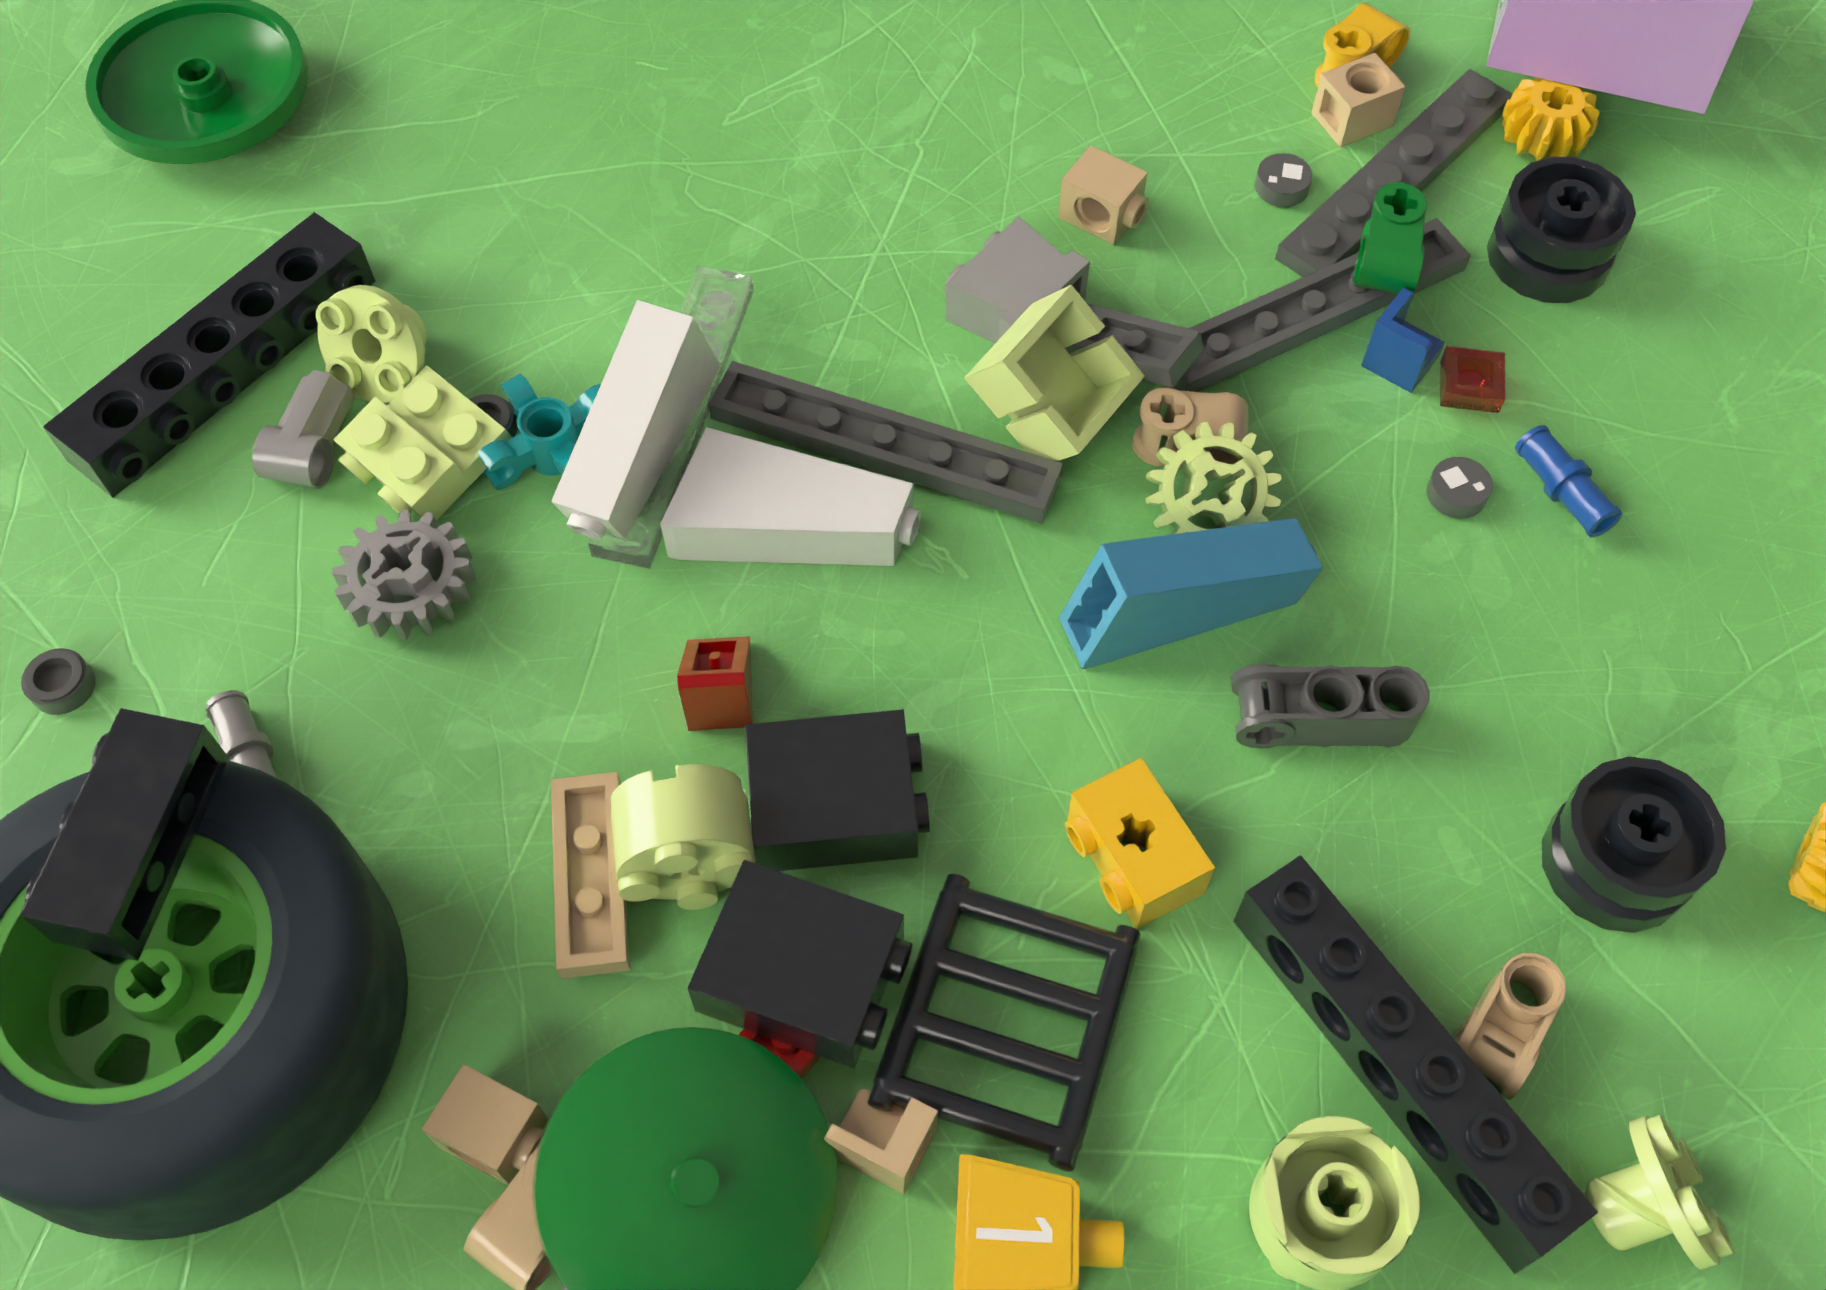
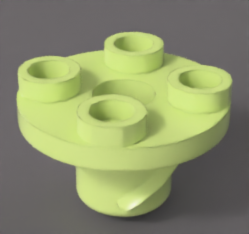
M357 285L335 293L328 300L318 305L316 310L318 342L326 363L325 372L332 374L340 382L349 385L353 395L369 402L375 396L383 403L390 402L424 368L425 344L427 340L425 324L414 309L402 304L390 293L374 286Z
M1661 1114L1652 1118L1646 1115L1630 1121V1135L1640 1163L1599 1178L1594 1177L1595 1179L1591 1180L1586 1188V1198L1599 1212L1592 1217L1598 1231L1613 1248L1620 1251L1637 1247L1674 1233L1689 1259L1699 1270L1719 1265L1721 1257L1734 1253V1247L1715 1209L1706 1210L1700 1196L1692 1186L1704 1180L1687 1143L1683 1138L1675 1139L1668 1123Z

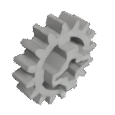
M401 510L398 522L389 524L383 515H379L376 517L377 530L369 533L364 529L357 528L353 532L359 544L356 547L341 546L338 550L345 565L332 568V575L339 586L334 590L344 610L348 611L354 624L361 627L368 623L376 637L381 638L390 627H394L400 640H407L411 627L420 625L427 635L433 633V618L439 615L443 619L452 621L455 618L450 606L452 601L468 602L470 598L465 583L475 580V573L469 561L472 557L464 538H458L452 523L446 522L438 527L433 513L426 512L419 522H413L409 511Z

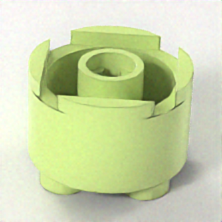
M703 764L676 765V778L653 782L652 770L629 778L620 784L610 797L615 870L619 897L633 902L649 899L677 900L678 906L685 910H698L715 905L718 902V892L732 887L743 860L756 862L748 799L745 789L742 790L741 779L730 770Z
M1327 1116L1308 1120L1287 1134L1275 1146L1259 1169L1254 1179L1249 1199L1251 1226L1261 1250L1269 1259L1271 1267L1281 1277L1317 1290H1346L1359 1286L1373 1278L1390 1264L1406 1246L1419 1219L1420 1198L1418 1185L1412 1168L1404 1155L1395 1145L1391 1148L1383 1139L1371 1132L1373 1128L1358 1120L1339 1116ZM1324 1191L1327 1192L1328 1199L1332 1204H1343L1345 1212L1340 1217L1335 1216L1330 1207L1322 1205L1319 1197Z

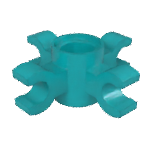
M520 373L500 384L501 389L510 400L509 404L513 409L520 434L507 441L497 440L488 443L477 452L479 458L487 467L484 473L496 490L512 485L519 479L523 471L530 467H533L534 470L543 475L562 476L601 384L590 387L580 395L576 403L568 407L563 401L556 398H538L527 379Z

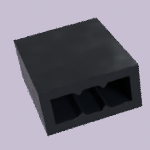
M904 709L745 724L752 838L756 864L776 871H787L918 857V833L930 832L929 810L926 792L913 793L911 773L923 772L919 733H906Z
M743 860L687 989L695 1012L855 1069L862 1048L874 1050L877 1046L888 1013V1008L879 1005L888 981L896 984L901 982L909 962L913 943L904 940V914Z

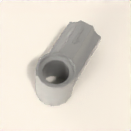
M312 370L309 376H303L278 425H267L257 435L252 453V465L255 473L262 478L315 489L323 487L330 478L333 469V439L336 437L355 399L350 386L340 382L332 374Z

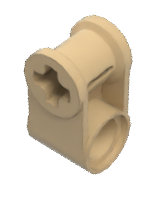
M1157 388L1148 392L1142 400L1140 416L1143 423L1134 432L1132 446L1139 459L1147 464L1159 467L1165 466L1155 455L1159 450L1162 435H1164L1166 440L1164 447L1176 452L1178 449L1174 443L1173 436L1184 430L1190 435L1192 440H1196V426L1200 423L1208 422L1213 436H1217L1222 425L1228 422L1234 424L1233 439L1239 441L1242 437L1249 434L1248 404L1244 398L1228 392L1203 393L1180 391L1172 388ZM1166 404L1165 417L1162 419L1160 411L1162 405ZM1204 449L1205 452H1210L1215 461L1228 464L1238 461L1237 458L1225 451Z
M1536 953L1519 954L1512 957L1485 987L1476 1006L1470 1011L1454 1037L1455 1041L1484 1076L1500 1086L1499 1094L1508 1100H1512L1534 1067L1542 1049L1541 1043L1566 994L1565 978L1559 967L1547 957ZM1510 982H1520L1529 987L1536 996L1537 1007H1530L1518 1001L1511 991Z
M538 1148L530 1154L526 1163L502 1195L479 1218L464 1246V1252L513 1290H536L553 1270L542 1248L533 1210L532 1184Z

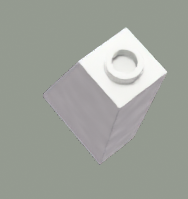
M640 300L636 301L551 501L568 519L566 526L574 532L595 540H602L604 533L622 539L627 538L720 368L718 360L694 317Z
M706 427L660 525L667 555L677 560L894 566L902 545L911 546L916 538L921 511L913 509V483Z

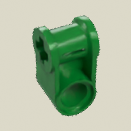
M1392 182L1378 190L1373 202L1371 218L1366 222L1361 234V244L1354 270L1353 286L1398 294L1403 287L1415 292L1424 259V245L1422 242L1427 204L1422 192L1413 185L1404 182Z

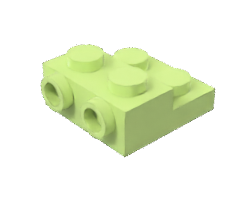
M426 365L387 406L375 396L333 440L345 451L338 461L365 485L373 477L383 484L384 487L377 494L397 513L400 514L401 510H408L409 514L414 511L422 517L426 512L433 513L437 521L487 468L477 452L488 443L497 440L507 441L512 436L504 427Z

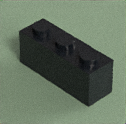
M120 708L109 732L104 734L96 744L92 758V767L77 798L67 805L62 814L59 835L43 868L36 871L28 883L25 893V905L20 913L22 918L53 943L135 961L139 960L229 759L205 725Z

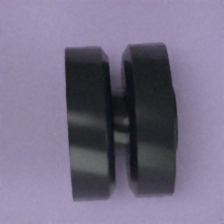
M1549 157L1532 162L1514 177L1487 244L1489 264L1504 284L1522 296L1543 303H1570L1587 298L1604 284L1616 255L1621 250L1630 232L1636 215L1633 196L1619 177L1601 165L1576 157Z
M1625 757L1604 762L1580 780L1571 792L1568 800L1561 805L1552 817L1542 839V867L1553 892L1575 915L1607 930L1630 933L1661 926L1716 875L1726 851L1724 821L1711 796L1683 771L1659 760Z

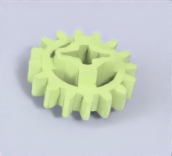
M1208 422L1200 423L1196 426V440H1192L1190 435L1184 430L1173 436L1174 443L1178 449L1176 452L1162 447L1155 454L1159 461L1165 465L1164 469L1151 470L1146 475L1147 480L1159 485V492L1145 498L1146 504L1153 506L1161 505L1164 512L1153 522L1155 527L1158 528L1172 524L1175 528L1173 534L1207 530L1187 520L1195 514L1211 517L1216 526L1220 525L1221 528L1269 522L1267 517L1262 514L1263 509L1279 507L1281 503L1280 499L1268 494V486L1281 481V474L1266 473L1263 467L1274 456L1273 453L1269 450L1256 455L1251 450L1257 436L1253 432L1245 435L1239 441L1233 439V423L1227 422L1222 425L1217 436H1213ZM1204 449L1225 451L1237 458L1238 461L1233 464L1215 461L1210 452H1205ZM1182 464L1181 470L1186 476L1182 495L1175 499L1174 480L1178 468ZM1233 475V479L1224 484L1225 488L1218 493L1220 501L1217 498H1213L1207 501L1204 499L1192 504V500L1201 495V490L1208 485L1207 479L1213 481ZM1250 480L1252 488L1251 500L1247 510H1245L1241 503L1244 485Z

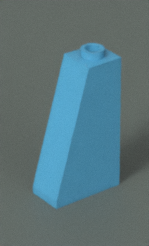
M1297 518L1101 544L1059 619L1081 668H1091L1294 605L1302 597L1323 567Z

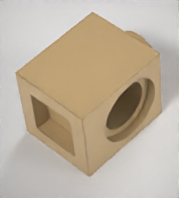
M1372 53L1321 73L1311 114L1339 147H1343L1393 127L1405 86L1400 81L1398 75L1391 71L1376 53Z
M1090 145L1062 178L1058 218L1115 245L1128 227L1135 229L1140 224L1147 211L1149 199L1144 197L1148 172Z
M463 1064L421 1130L440 1149L500 1182L509 1185L526 1163L530 1154L539 1147L549 1119L538 1103Z

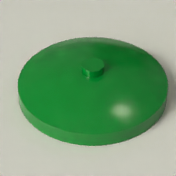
M176 0L152 8L134 17L109 36L100 46L90 63L86 75L85 91L88 105L101 130L117 147L148 161L165 164H196L219 160L245 151L259 144L280 129L290 119L303 99L308 83V65L298 36L292 26L277 12L262 4L250 0Z
M686 1027L652 1032L611 1050L595 1061L574 1081L556 1105L543 1132L534 1164L532 1191L536 1228L550 1266L567 1290H797L810 1273L826 1242L833 1220L837 1196L834 1147L824 1139L829 1128L818 1102L807 1085L790 1066L765 1047L745 1037L711 1028Z

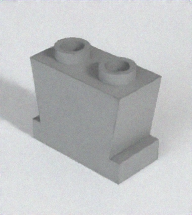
M1018 216L1002 232L997 231L993 233L985 242L982 250L966 265L961 264L951 272L944 289L946 293V320L996 343L1032 303L1072 284L1085 300L1090 261L1073 250L1064 256Z

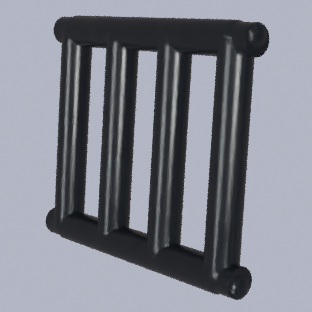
M953 873L948 874L943 889L939 893L874 1077L873 1087L867 1103L873 1109L891 1112L894 1104L906 1108L910 1099L914 1098L936 1109L939 1119L1049 1154L1048 1162L1052 1166L1062 1171L1071 1172L1074 1170L1078 1153L1083 1145L1133 969L1141 933L1136 928L1127 925H1119L1116 928V932H1112L969 888L970 881L964 876ZM965 915L1105 958L1106 961L1096 994L949 949L960 916ZM940 975L1088 1021L1077 1058L929 1012L928 1009ZM918 1039L1069 1086L1058 1125L906 1077Z

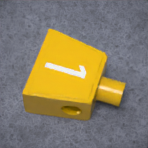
M959 1155L953 1290H1078L1079 1266L1122 1269L1124 1259L1123 1221L1080 1219L1079 1181L1070 1177L974 1155Z

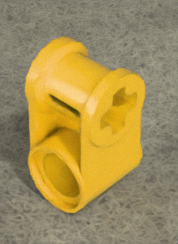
M1367 3L1358 5L1349 16L1336 26L1329 28L1325 33L1323 47L1326 55L1324 62L1316 70L1314 82L1317 88L1321 73L1372 53H1376L1387 67L1390 68L1400 57L1407 45L1410 36L1409 27Z

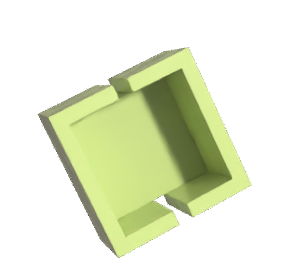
M1071 284L1032 303L964 379L997 418L1006 415L1010 416L1012 421L1006 426V429L1026 452L1059 461L1079 454L1145 375L1113 335L1076 350L1071 354L1066 351V347L1098 334L1105 327Z

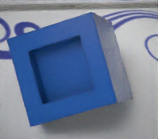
M1403 287L1376 321L1361 366L1412 393L1440 356L1445 342L1404 321L1414 292Z

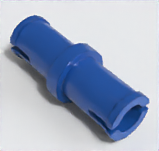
M1546 425L1534 427L1519 439L1515 450L1545 483V494L1553 502L1561 501L1583 526L1590 538L1600 536L1616 525L1622 517L1621 510L1607 498L1590 478L1592 475L1591 468L1582 459L1574 460L1553 437Z

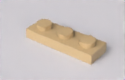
M618 772L551 779L556 970L561 979L631 971L627 901L619 897L611 822L610 797L621 784Z

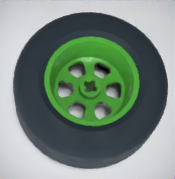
M228 761L139 960L127 959L123 963L115 965L107 962L112 955L53 943L22 918L20 913L25 905V893L28 883L35 872L43 868L59 835L62 814L67 805L77 798L89 772L59 783L31 798L0 820V1197L55 1224L80 1233L103 1238L157 1240L207 1232L254 1214L292 1192L319 1171L343 1147L368 1114L392 1069L401 1042L406 1018L408 977L401 931L393 909L380 885L345 835L319 806L286 782L270 774L234 761ZM205 909L221 911L219 922L199 944L188 946L173 942L176 915ZM253 949L255 952V963L245 993L215 992V967L242 950ZM163 988H166L160 996L157 995ZM87 990L107 991L109 999V1013L107 1017L97 1025L74 1036L77 1016ZM205 1019L213 1020L223 1026L212 1040L185 1061L181 1049V1039L192 1027ZM133 1038L150 1044L147 1072L141 1082L125 1085L101 1078L100 1071L103 1063L123 1041Z

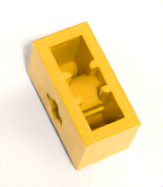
M1142 758L1072 792L1068 817L1065 822L1068 838L1081 857L1085 858L1090 855L1102 874L1100 885L1108 903L1118 914L1126 912L1136 929L1206 893L1215 867ZM1124 840H1125V841L1127 842V844H1128V845L1125 846V847L1121 844L1122 841H1124ZM1140 846H1143L1145 848L1144 852H1141V850L1139 849Z

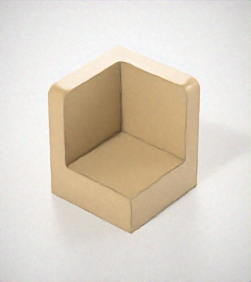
M861 1089L852 1102L840 1127L831 1124L824 1139L834 1147L837 1160L905 1194L937 1131L938 1111L914 1098L910 1099L906 1109L894 1104L891 1112L876 1110L867 1103L871 1091Z

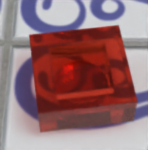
M1446 346L1440 360V406L1499 413L1506 399L1505 353Z

